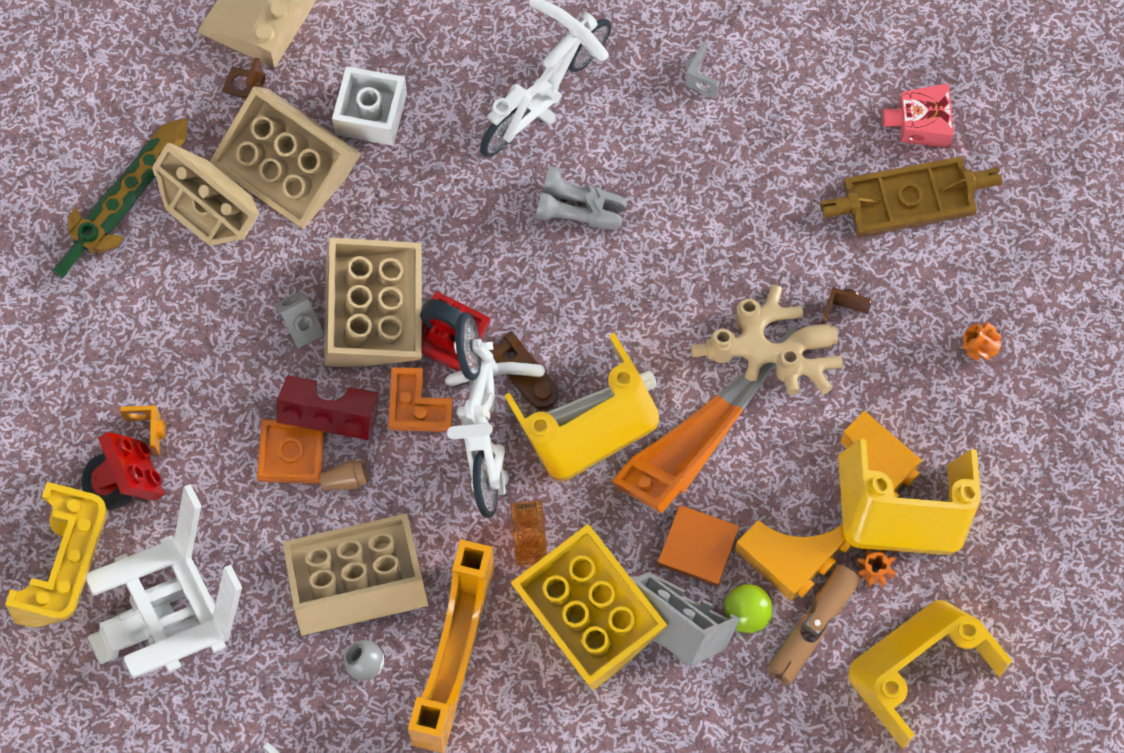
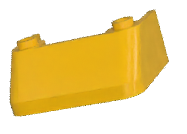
M615 333L610 334L609 338L621 364L614 367L608 377L610 389L615 396L559 427L554 417L546 412H536L524 418L510 392L504 395L548 474L555 480L566 481L651 433L659 424L658 410L637 369Z
M859 439L838 455L843 534L851 546L863 549L951 555L963 547L981 500L977 450L971 449L947 465L949 502L894 497L891 479L883 472L868 470L866 439Z
M937 600L930 603L856 658L848 670V679L852 686L902 749L909 745L915 734L894 709L905 700L908 692L905 680L898 673L900 669L947 634L960 648H976L998 676H1001L1012 663L1011 658L977 618L947 601Z

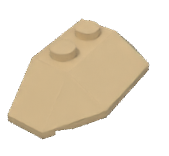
M166 143L152 167L154 176H157L158 187L165 210L209 246L244 240L259 216L252 196L208 160L172 143Z

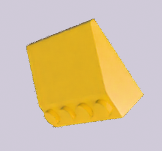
M589 524L585 525L511 582L516 592L592 691L621 670L668 627Z

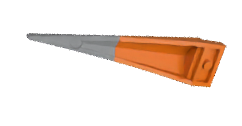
M792 327L777 343L788 339L791 334L799 330L798 327ZM768 362L762 365L756 381L747 380L745 378V371L697 412L659 440L633 456L612 480L615 487L662 514L679 493L686 491L776 364Z

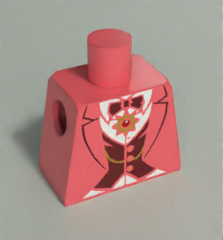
M949 84L902 92L898 108L883 109V127L900 126L901 142L950 148L954 130Z

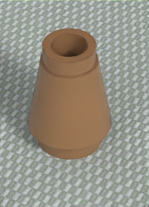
M353 458L325 472H321L320 482L323 490L362 489V485L369 483L365 462L363 460L356 461Z

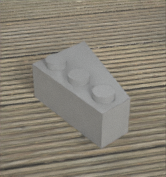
M650 572L632 579L668 625L653 641L663 645L675 654L679 661L693 666L724 651L728 647L740 621L739 617L731 614L728 619L712 611L711 607L713 604L705 600L702 601V604H699L683 596L684 589Z

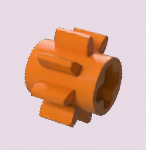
M988 322L984 323L983 327L978 323L969 326L963 334L964 344L962 348L967 351L966 355L976 362L980 357L986 361L993 358L1001 347L1000 339L1002 336L996 332L997 328Z
M866 549V560L858 558L855 565L862 568L857 575L860 579L864 578L868 582L867 588L879 583L881 588H885V577L894 578L896 572L889 569V566L893 564L895 559L894 557L887 558L884 555V550L872 553L870 549ZM874 563L880 565L878 573L872 571Z

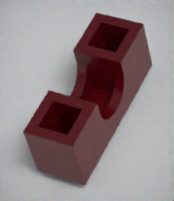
M287 375L277 398L276 423L369 440L377 418L379 392L348 387L342 398L325 400L317 396L316 380Z

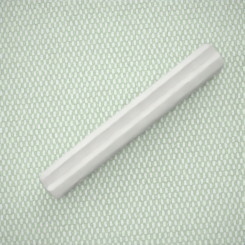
M651 371L639 374L648 391L656 387V379ZM607 387L546 413L552 415L559 427L615 395L610 387Z

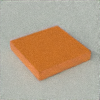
M262 419L257 481L321 484L320 473L322 472L325 432L276 423L277 420Z
M679 505L660 555L658 566L718 587L739 526Z

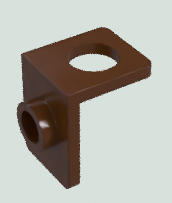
M254 58L250 71L231 67L223 87V92L247 99L254 86L263 88L266 73H263L260 58ZM237 76H246L247 88L244 90L235 89L232 86L233 80Z
M832 287L821 324H826L832 304L868 314L872 299L861 296L859 292L852 289L841 290Z

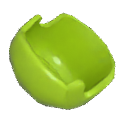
M743 584L735 587L724 600L725 617L729 619L730 615L733 614L740 618L736 627L738 632L752 634L763 630L771 621L773 613L772 601L766 591L757 585Z

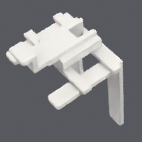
M191 484L183 487L174 538L172 535L159 540V545L129 557L127 553L114 558V563L89 572L86 578V583L94 596L126 584L131 594L129 602L132 609L101 622L99 631L90 634L88 641L98 662L104 664L118 658L120 650L148 639L150 646L124 657V663L132 678L141 676L164 665L168 673L181 668L179 659L209 646L213 653L226 649L224 642L229 641L242 586L232 566L224 567L216 604L214 605L192 560L201 504ZM171 566L176 578L144 590L139 580L140 577ZM186 596L190 606L174 612L170 603Z

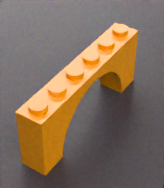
M863 411L843 432L840 442L846 448L859 439H866L868 470L883 472L891 479L894 497L900 496L897 491L903 484L909 487L920 475V472L917 470L922 460L866 411ZM758 520L737 541L735 551L792 602L798 595L804 598L815 585L812 580L819 573L825 576L836 564L833 558L840 551L847 553L853 546L844 537L843 524L821 535L796 537L779 533Z
M460 539L452 568L450 598L439 647L426 687L422 695L416 697L408 726L413 746L445 753L495 569L491 546Z

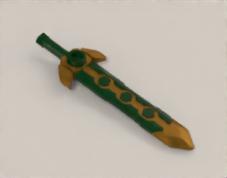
M186 118L163 124L140 150L138 156L115 184L96 203L85 219L81 218L77 208H74L68 215V232L72 237L74 245L51 270L55 276L63 279L84 251L89 254L98 251V254H101L120 245L124 240L123 236L111 235L110 233L156 177L152 167L166 143H172L181 148L186 142Z

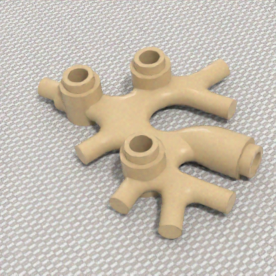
M778 285L770 286L767 300L762 306L753 299H745L738 304L736 326L742 331L741 335L735 337L728 329H719L711 335V339H706V343L691 345L692 357L707 356L708 359H713L718 363L729 362L734 356L744 357L748 360L745 378L749 381L757 380L760 368L765 363L772 362L777 364L776 375L782 382L786 383L789 395H796L800 392L798 379L802 375L808 376L821 394H826L832 389V386L823 375V371L843 368L842 356L806 359L802 355L805 350L832 348V345L838 344L836 326H830L829 323L803 327L781 343H772L765 338L764 329L771 322L803 318L802 306L781 307L779 305L782 288Z

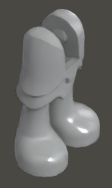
M549 166L543 193L538 203L536 220L547 221L552 218H563L586 222L588 227L616 230L621 227L622 217L602 208L622 212L626 209L627 200L617 194L604 191L597 186L593 187L587 184L586 189L570 185L563 181L560 169ZM555 198L585 203V208L562 203Z

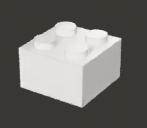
M346 66L332 117L335 135L394 146L407 96L405 77Z

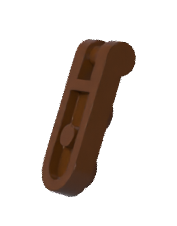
M512 331L504 335L503 341L499 344H493V349L489 350L493 354V359L496 363L518 362L538 364ZM512 350L516 356L508 361L504 355ZM546 372L541 377L506 375L534 408L544 410L556 403L558 387Z

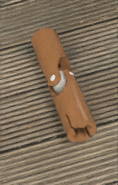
M839 564L836 566L815 596L810 611L800 618L767 666L766 670L771 676L775 678L779 674L776 678L783 684L791 685L827 632L828 625L826 623L839 615L860 584L861 579L854 571L844 565ZM802 625L806 633L817 635L812 643L805 641L801 636Z

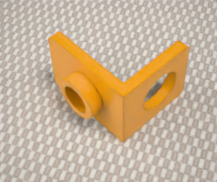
M156 405L120 407V413L124 421L151 420L150 447L154 455H160V439H165L166 427L165 421L160 420L161 415ZM131 413H144V414L137 415V414H131Z

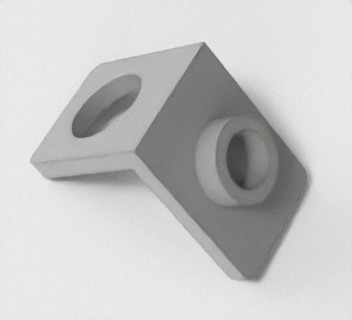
M703 41L697 54H691L686 63L685 86L717 98L720 83L697 73L707 51V43ZM698 82L709 85L711 89L701 86Z
M298 292L274 304L275 309L281 314L297 348L324 336L323 329L312 305L302 292Z

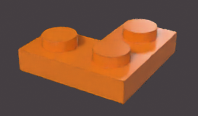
M392 367L389 430L447 432L452 427L453 398H423V368Z

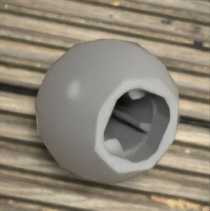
M357 640L347 648L343 656L346 671L350 676L358 680H371L380 674L384 666V653L374 641Z

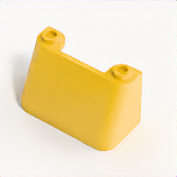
M50 482L46 483L42 499L53 507L49 520L50 527L56 535L63 538L48 582L31 578L30 585L20 591L10 589L5 606L16 624L39 628L67 620L74 614L107 516V509L101 497Z

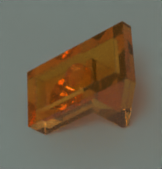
M542 500L510 503L516 565L536 564L547 555Z

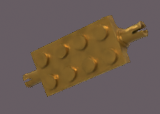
M962 156L844 178L843 186L846 196L820 200L821 212H824L822 213L823 219L849 214L853 219L857 237H863L976 215L977 207L974 201V193L977 189L1001 186L1002 175L997 174L1000 172L998 166L973 172L971 169L968 170L964 167Z

